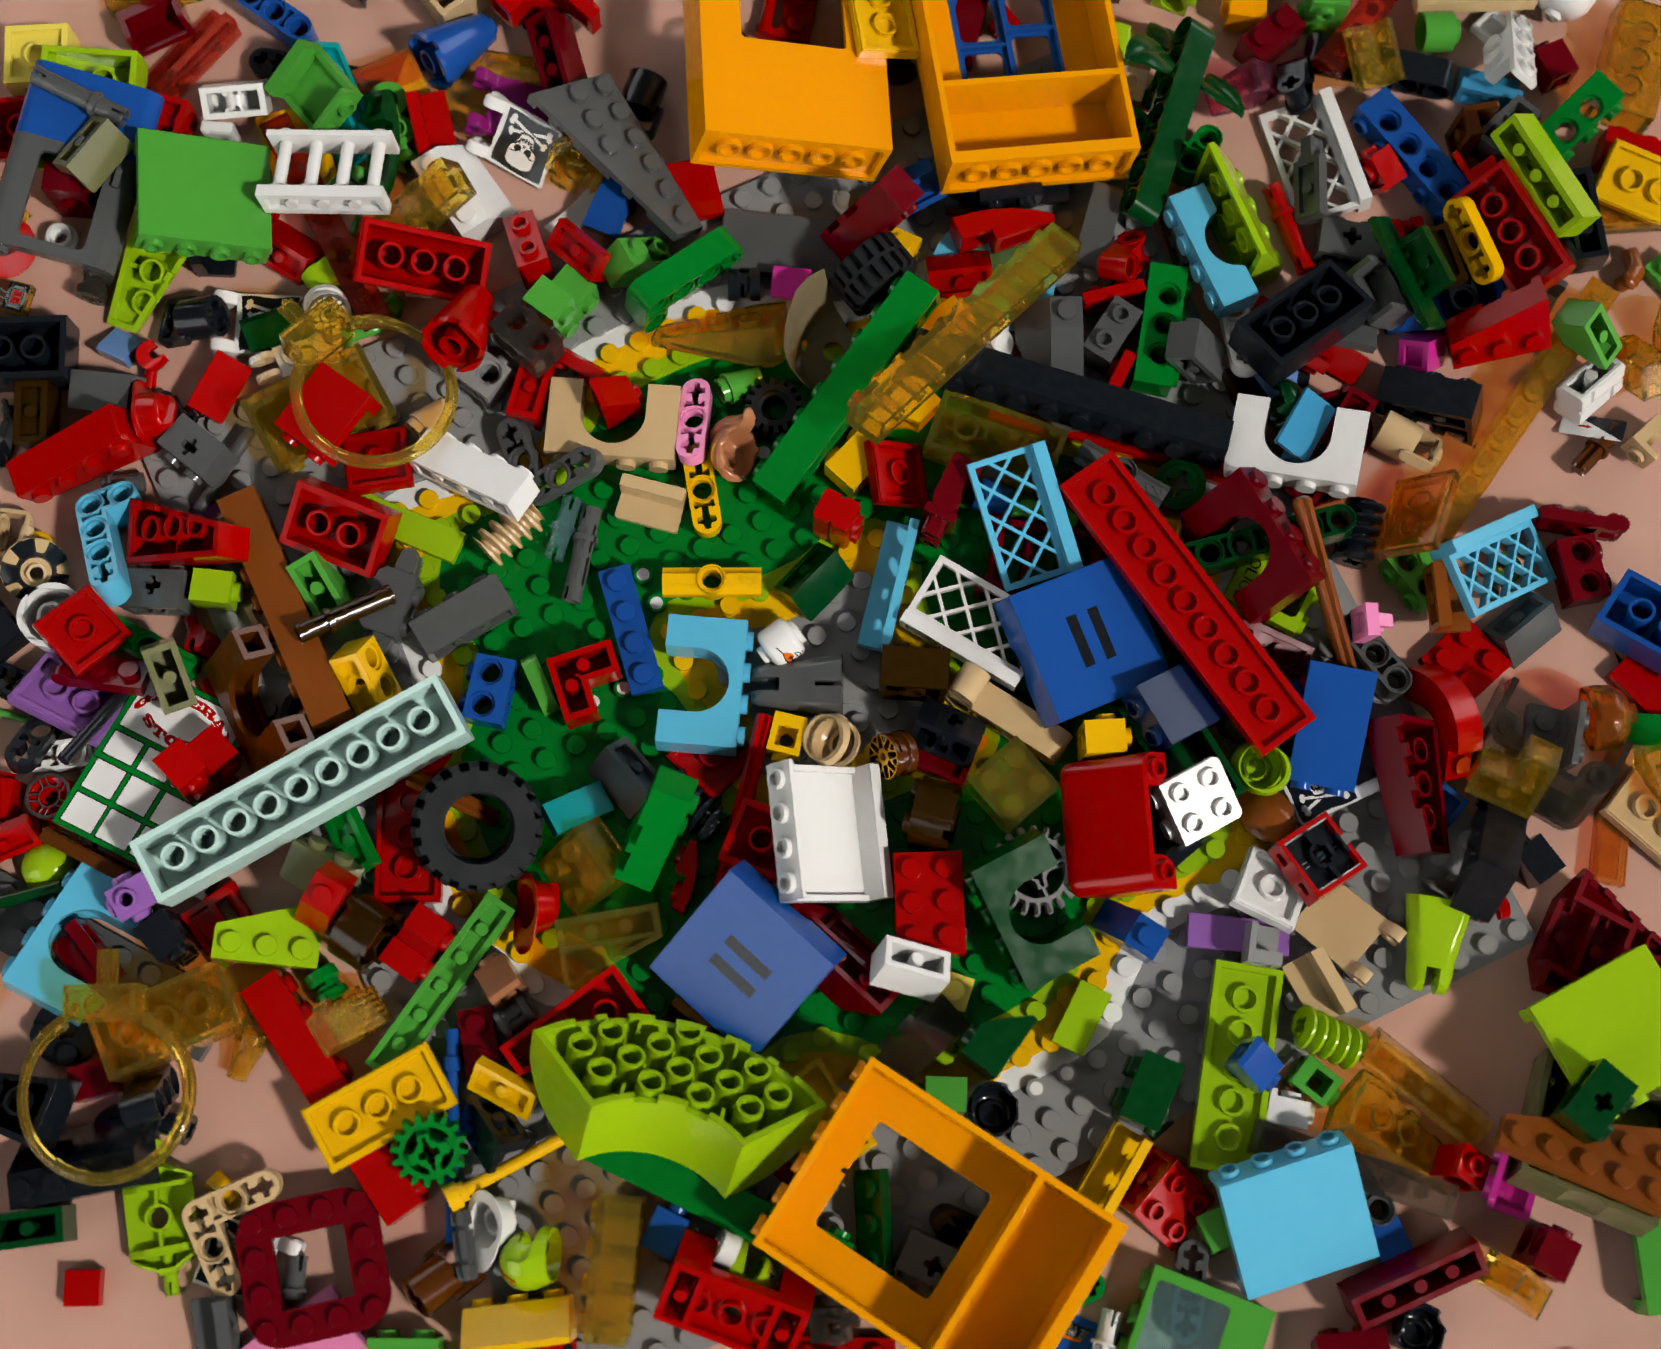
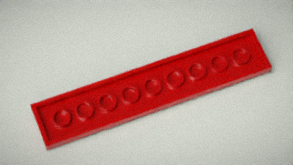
M1113 450L1059 485L1062 497L1260 759L1317 718Z

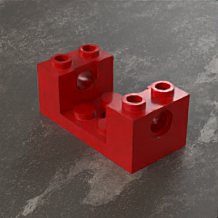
M685 1228L663 1281L652 1318L732 1349H796L812 1313L816 1286L787 1267H784L776 1291L712 1266L718 1241ZM735 1307L741 1314L730 1316L724 1311V1308Z

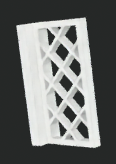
M1331 86L1319 90L1318 95L1313 96L1314 102L1312 107H1314L1317 115L1313 125L1297 119L1298 115L1290 116L1285 106L1258 115L1259 124L1291 207H1294V186H1291L1289 179L1293 173V163L1298 162V158L1301 157V143L1287 138L1291 128L1295 125L1309 131L1308 135H1313L1314 133L1326 138L1327 146L1325 153L1327 162L1335 165L1338 170L1334 180L1327 178V185L1330 186L1327 191V202L1334 188L1347 194L1349 202L1338 206L1328 202V216L1326 217L1338 216L1353 210L1361 212L1370 209L1373 196ZM1279 118L1289 124L1284 134L1280 135L1270 130L1268 122ZM1274 140H1277V141H1279V143H1278V145H1277V146H1276V144H1275V141H1274ZM1283 144L1299 150L1293 163L1280 157L1279 151ZM1329 150H1330L1332 156L1327 155V153H1328ZM1284 167L1289 169L1288 173H1286ZM1339 178H1341L1342 184L1337 182ZM1322 218L1307 223L1305 225H1300L1297 223L1298 228L1300 229L1318 223L1322 220Z
M940 555L908 609L906 608L899 619L900 626L929 643L943 645V649H950V655L963 663L969 661L978 665L990 675V679L1012 692H1015L1024 676L1022 666L1017 668L1006 660L1004 649L1011 647L1009 643L1002 645L998 629L1002 625L1000 621L996 622L992 606L1011 595ZM942 566L955 572L958 584L939 588L936 576ZM960 576L964 577L969 581L962 583ZM933 582L935 590L928 591ZM974 585L983 588L986 601L968 605L963 588ZM959 589L964 606L945 611L941 594ZM989 593L995 595L998 598L990 599ZM937 595L941 612L927 615L917 609L923 598ZM988 606L992 623L974 628L969 610ZM965 612L969 629L959 632L950 629L946 616ZM942 617L944 624L938 622L935 619ZM994 628L998 646L987 649L979 646L975 633ZM971 634L973 641L967 639L964 635ZM1000 651L1001 658L992 652Z

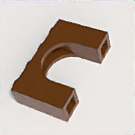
M262 624L231 630L204 665V670L252 774L315 740L303 712L272 720V722H270L264 712L259 696V675L275 652Z

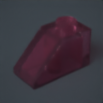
M1256 58L1250 59L1221 77L1236 88L1242 99L1244 110L1257 108L1280 94L1277 88V76L1273 65ZM1205 95L1211 116L1217 117L1234 113Z

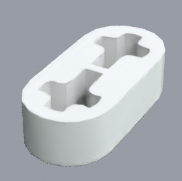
M720 1230L714 1238L718 1241L713 1263L729 1268L733 1265L740 1251L743 1237L728 1230Z

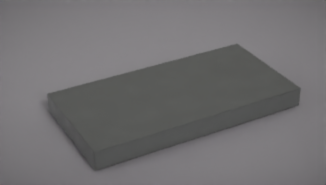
M725 209L723 226L745 250L743 257L729 269H738L741 273H747L750 269H760V276L772 277L773 265L812 269V274L824 268L827 282L831 283L832 276L842 261L819 235L836 219Z

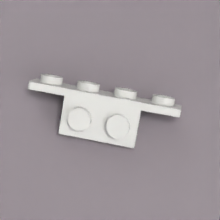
M1510 10L1506 14L1507 28L1499 35L1495 34L1490 37L1484 45V78L1494 86L1511 71L1513 75L1532 90L1537 86V69L1534 59L1536 55L1533 49L1534 39L1532 38L1533 26L1524 15L1520 14L1517 16Z

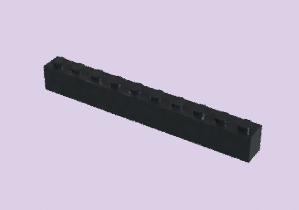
M920 327L904 376L921 383L931 384L951 392L961 393L981 401L991 402L1014 411H1021L1045 420H1051L1078 430L1091 432L1108 439L1121 441L1138 448L1148 449L1171 458H1178L1214 470H1219L1227 454L1234 425L1232 420Z

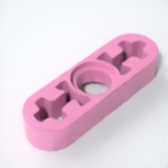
M700 378L687 381L683 385L681 392L675 447L680 462L687 466L699 465L707 456L713 396L709 383ZM700 391L702 393L698 397V406L694 404L693 396L696 395V392ZM696 416L703 419V422L697 427H688L686 425L687 420L691 417ZM690 438H692L696 448L693 449L692 453H687L690 449Z

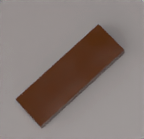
M52 825L45 827L38 837V840L114 879L128 871L133 876L140 872L134 867Z

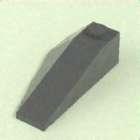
M1052 296L1014 309V338L1022 358L1084 376L1082 296ZM1046 420L1051 433L1083 432V430H1078L1071 426Z

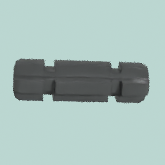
M467 1209L457 1210L454 1213H450L451 1228L455 1227V1232H452L455 1262L459 1261V1266L456 1267L457 1279L460 1282L472 1281L477 1279L479 1274L477 1263H473V1259L476 1258L473 1229H469V1225L472 1224L471 1212Z

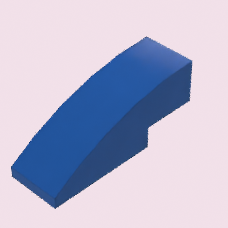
M604 177L588 208L582 225L593 233L616 240L619 238L628 214L633 216L638 202L634 198L629 200L621 192L623 188L612 177L610 179Z

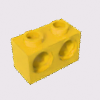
M374 635L346 642L329 660L357 716L402 692Z

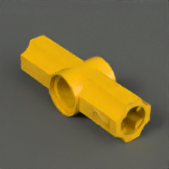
M707 564L703 567L663 568L662 596L663 598L704 597L711 601L719 600L722 597H762V567H720L716 564ZM714 576L719 578L721 583L716 588H707L703 584L708 577Z

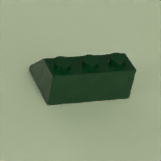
M1034 1015L982 1022L976 1027L971 1025L963 1031L955 1042L954 1046L959 1050L954 1056L985 1080L997 1078L1038 1018Z

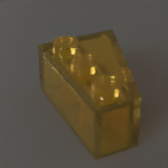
M659 901L555 919L554 923L565 989L662 938L664 931Z

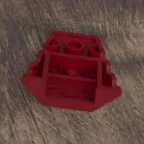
M1583 868L1552 899L1527 957L1531 990L1549 995L1626 951L1642 944H1646L1661 968V937L1654 931H1649L1633 911H1628L1616 900L1617 896L1607 887L1603 888L1594 879L1595 876L1587 868Z

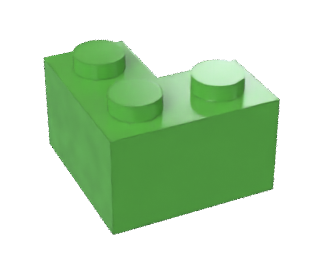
M566 263L552 281L542 274L522 300L530 324L555 342L561 344L566 338L570 339L576 333L581 319L586 314L590 315L596 309L600 297L597 285L589 282Z

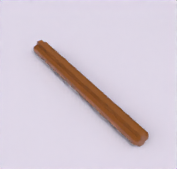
M1303 495L1293 499L1292 505L1299 530L1303 534L1304 539L1302 541L1309 552H1312L1321 563L1320 569L1326 577L1315 585L1335 663L1336 665L1357 669L1312 498L1308 495Z

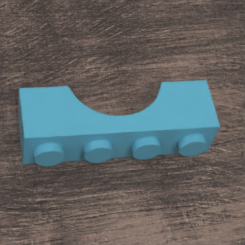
M1204 183L1169 196L1163 210V218L1167 227L1172 228L1177 237L1176 243L1180 253L1183 256L1186 255L1191 265L1190 272L1194 281L1200 283L1204 291V300L1210 311L1213 310L1217 319L1252 306L1259 292L1245 265H1233L1223 262L1208 248L1205 240V230L1212 223L1217 209Z

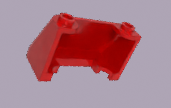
M1145 752L1069 763L1062 767L1060 772V789L1069 887L1077 897L1119 899L1177 889L1176 868L1172 860L1166 855L1155 854L1149 797V786L1160 785L1166 777L1165 752Z

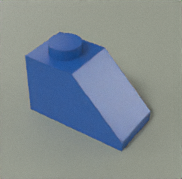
M1106 898L1089 925L1091 929L1146 964L1153 961L1171 932L1143 913L1109 898Z
M1255 1036L1243 1039L1222 1066L1251 1091L1262 1093L1264 1090L1270 1092L1277 1085L1282 1077L1278 1072L1284 1065L1261 1037Z

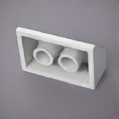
M466 144L436 146L410 162L418 182L436 204L437 209L456 236L485 241L505 228L502 221L503 218L518 214L479 158L466 150Z

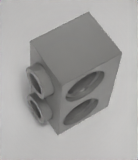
M487 351L481 364L472 371L456 372L457 367L448 365L446 368L439 366L442 374L491 410L514 384L515 380L512 364L503 356L498 354L494 357ZM495 373L499 375L494 382L488 383L484 381V378L489 374Z

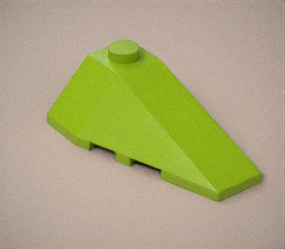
M137 206L106 323L133 333L140 332L187 259V257L180 256L177 253L163 251L149 253L143 249L134 248V241L137 235Z

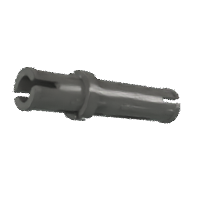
M37 65L34 68L38 74L31 73L30 84L36 85L85 109L90 116L98 115L108 118L120 128L126 125L123 119L129 120L131 113L129 108L105 98L104 93L98 90L92 92L43 68L41 65Z
M582 505L577 531L572 536L574 544L561 596V601L575 605L582 604L594 546L598 545L599 540L596 536L603 511L599 507L592 505Z

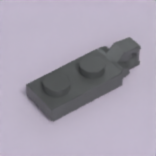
M1313 135L1300 139L1301 157L1298 158V162L1293 163L1294 220L1300 225H1305L1328 216L1327 157L1325 150H1323L1322 140Z

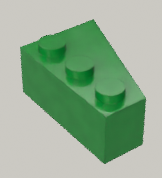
M660 765L628 829L613 878L648 892L652 891L667 857L670 858L673 854L678 840L676 839L677 835L681 837L689 820L686 817L687 813L693 815L700 799V796L695 794L699 780Z

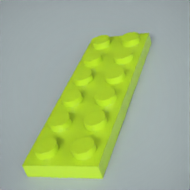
M1219 959L1214 960L1188 1167L1216 1171L1224 1164H1237L1249 1160L1253 1155L1262 1152L1269 1092L1264 1090L1262 1093H1254L1222 1065L1243 1039L1259 1036L1273 1052L1275 1051L1284 977L1283 970Z

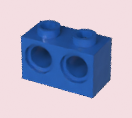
M477 652L475 662L470 661L468 665L466 680L470 681L467 693H462L458 707L466 723L502 731L506 730L520 672V666L516 660ZM495 668L500 670L497 680L493 682L484 681V675L489 669ZM489 700L492 702V708L488 713H476V707L481 701Z

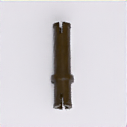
M386 584L384 587L332 609L325 607L320 610V614L299 623H294L293 627L301 644H304L325 633L330 632L334 634L339 631V627L364 618L388 606L395 605L396 599L392 589Z

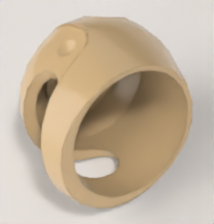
M827 713L817 715L809 721L803 733L802 744L806 754L821 766L843 767L851 763L858 755L861 746V736L855 725L849 722L845 716L839 713Z

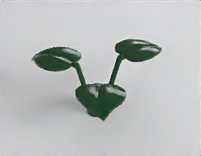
M1150 22L1146 26V35L1141 33L1134 34L1129 40L1125 51V62L1140 63L1156 70L1153 79L1144 90L1141 102L1148 110H1150L1161 73L1169 74L1175 67L1173 60L1167 53L1163 52V50L1169 51L1175 31L1154 22ZM1210 73L1206 74L1200 90L1212 100L1236 113L1242 119L1244 117V107L1236 88L1219 76Z

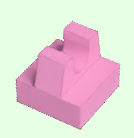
M1365 602L1350 611L1353 643H1367L1380 636L1384 632V628L1394 627L1393 614L1379 613L1378 603Z

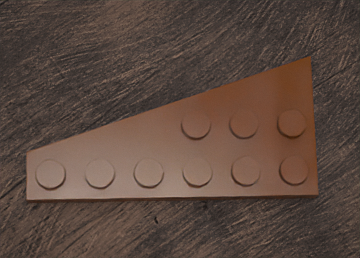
M1506 1113L1501 1117L1493 1147L1494 1150L1661 1219L1660 1128L1613 1124L1615 1128L1606 1140L1584 1144L1554 1118Z

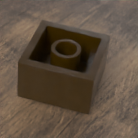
M891 641L889 645H883L880 658L878 698L924 702L926 697L944 703L948 691L950 649H943V645L936 643L923 644V647H909V643L905 641Z

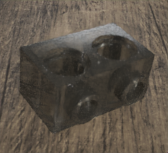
M516 299L487 324L491 341L537 380L565 355L564 338L561 332L553 325L547 326L540 320L538 313L531 306L526 305L524 307ZM515 325L523 326L522 328L517 330L511 329V327ZM538 345L547 346L546 348L541 350L534 349V347Z

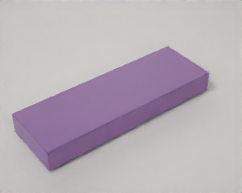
M1189 912L1187 913L1185 947L1241 953L1245 923L1254 920L1259 921V925L1273 926L1259 919ZM1280 930L1277 952L1283 953V957L1287 958L1289 957L1290 934Z

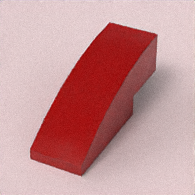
M1021 208L975 211L953 217L950 235L959 253H965L989 244L994 255L1051 234L1055 217L1053 213Z

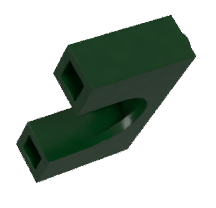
M1036 828L963 865L967 874L963 881L971 896L977 895L982 905L977 908L985 925H991L996 934L992 941L1001 956L1006 955L1010 963L1006 970L1015 986L1020 984L1028 992L1101 954L1087 924L1078 917L1040 936H1023L1016 933L1009 918V906L1015 891L1024 882L1058 865L1044 833Z

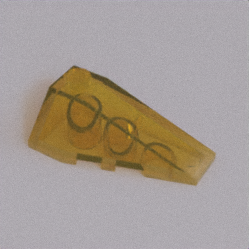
M1361 1069L1342 1090L1335 1103L1329 1107L1321 1132L1340 1130L1352 1143L1355 1156H1361L1366 1161L1447 1197H1453L1454 1193L1429 1177L1438 1145L1444 1144L1436 1135H1430L1418 1122L1420 1117L1413 1109L1408 1110L1397 1098L1399 1093L1392 1085L1368 1070Z

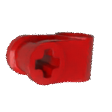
M1138 229L1122 232L1100 254L1097 272L1101 279L1132 282L1136 279L1137 275L1150 263L1143 242L1146 240L1145 232Z

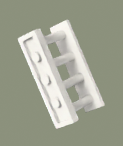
M291 128L266 130V136L275 152L278 153L273 183L257 184L255 197L265 213L390 215L392 203L384 187L380 186L385 154H400V147L392 130L379 128L374 130H304ZM291 153H309L305 180L301 185H286ZM322 154H340L336 182L333 185H317ZM354 154H371L368 179L365 185H349Z

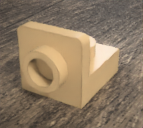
M1657 413L1620 446L1625 452L1626 457L1642 469L1659 457V454L1651 445L1661 437V432L1659 431L1661 429V414Z

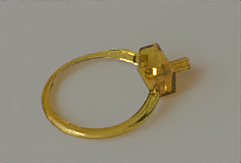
M330 295L308 312L302 309L292 298L289 300L285 298L281 302V306L277 308V311L291 324L279 334L284 354L293 362L289 384L292 410L300 430L317 450L327 457L351 467L385 469L400 466L421 457L442 439L453 421L458 403L457 379L454 369L450 365L446 368L441 367L446 383V398L443 411L431 431L417 443L390 454L362 455L343 450L327 441L314 428L304 408L302 388L305 374L307 375L321 361L326 360L355 336L354 330L379 328L393 330L406 334L420 343L423 336L418 329L389 316L378 314L348 315L346 310Z
M120 949L97 950L96 984L63 985L62 1014L49 1023L31 1044L21 1068L17 1087L18 1119L22 1133L33 1153L42 1163L58 1175L87 1185L105 1186L128 1182L143 1176L159 1166L171 1155L183 1139L191 1123L196 1105L197 1079L195 1067L187 1046L167 1022L148 1009L149 985L119 983ZM75 1020V1023L142 1021L140 1024L151 1030L167 1046L179 1068L182 1082V1097L179 1113L170 1133L153 1153L125 1169L113 1172H90L70 1166L47 1151L32 1127L28 1111V1088L33 1069L45 1048L60 1033L69 1028L68 1022Z

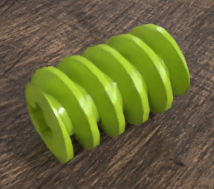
M1310 1005L1300 1007L1295 1012L1291 1022V1032L1294 1034L1293 1041L1296 1048H1305L1307 1053L1316 1054L1320 1059H1327L1333 1065L1339 1064L1344 1070H1349L1366 1052L1369 1044V1035L1366 1031H1360L1357 1027L1350 1026L1331 1015H1326L1323 1011L1315 1010Z

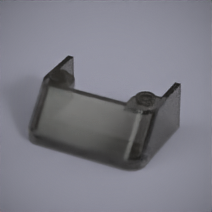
M1512 677L1496 688L1481 717L1483 750L1472 752L1469 777L1465 778L1485 789L1489 787L1493 778H1496L1532 794L1529 814L1560 831L1572 830L1586 819L1612 788L1634 743L1627 740L1609 749L1602 762L1592 761L1585 764L1575 777L1518 745L1524 728L1522 720L1517 714L1505 708L1520 679Z

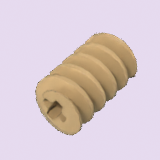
M531 503L518 522L498 513L501 524L490 520L488 525L491 532L480 528L478 533L481 541L473 537L482 551L497 565H503L500 557L501 553L510 558L513 557L511 545L519 549L523 548L520 537L523 536L530 541L533 540L531 528L539 532L543 531L540 521L545 519L533 503Z

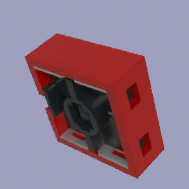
M1326 811L1278 841L1267 851L1268 855L1308 907L1358 875L1368 866L1351 843L1346 845L1340 837L1343 834Z

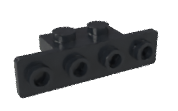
M1042 182L979 189L977 192L946 194L947 197L943 198L945 215L951 217L988 209H1033L1036 206L1069 202L1070 195L1068 184L1042 186Z

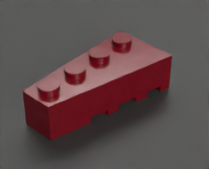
M1404 714L1369 719L1367 737L1395 855L1397 857L1420 858L1450 853L1436 720Z

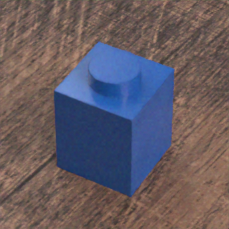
M668 1202L666 1207L661 1204L658 1205L639 1245L669 1260H673L685 1228L688 1229L692 1219L686 1217L687 1210Z

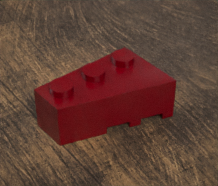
M897 164L819 236L837 257L843 261L851 251L867 239L883 232H890L903 220L907 219L919 208L915 202L924 193L904 169Z

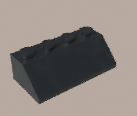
M118 1118L62 1130L55 1149L30 1148L21 1144L7 1173L10 1211L36 1208L160 1183L153 1122L127 1128L123 1124L122 1119Z

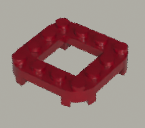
M341 1187L270 1202L252 1209L240 1220L235 1237L247 1325L258 1343L271 1348L284 1349L360 1332L376 1325L387 1313L393 1297V1288L391 1287L380 1214L365 1192L355 1188ZM343 1224L355 1295L284 1311L274 1239Z

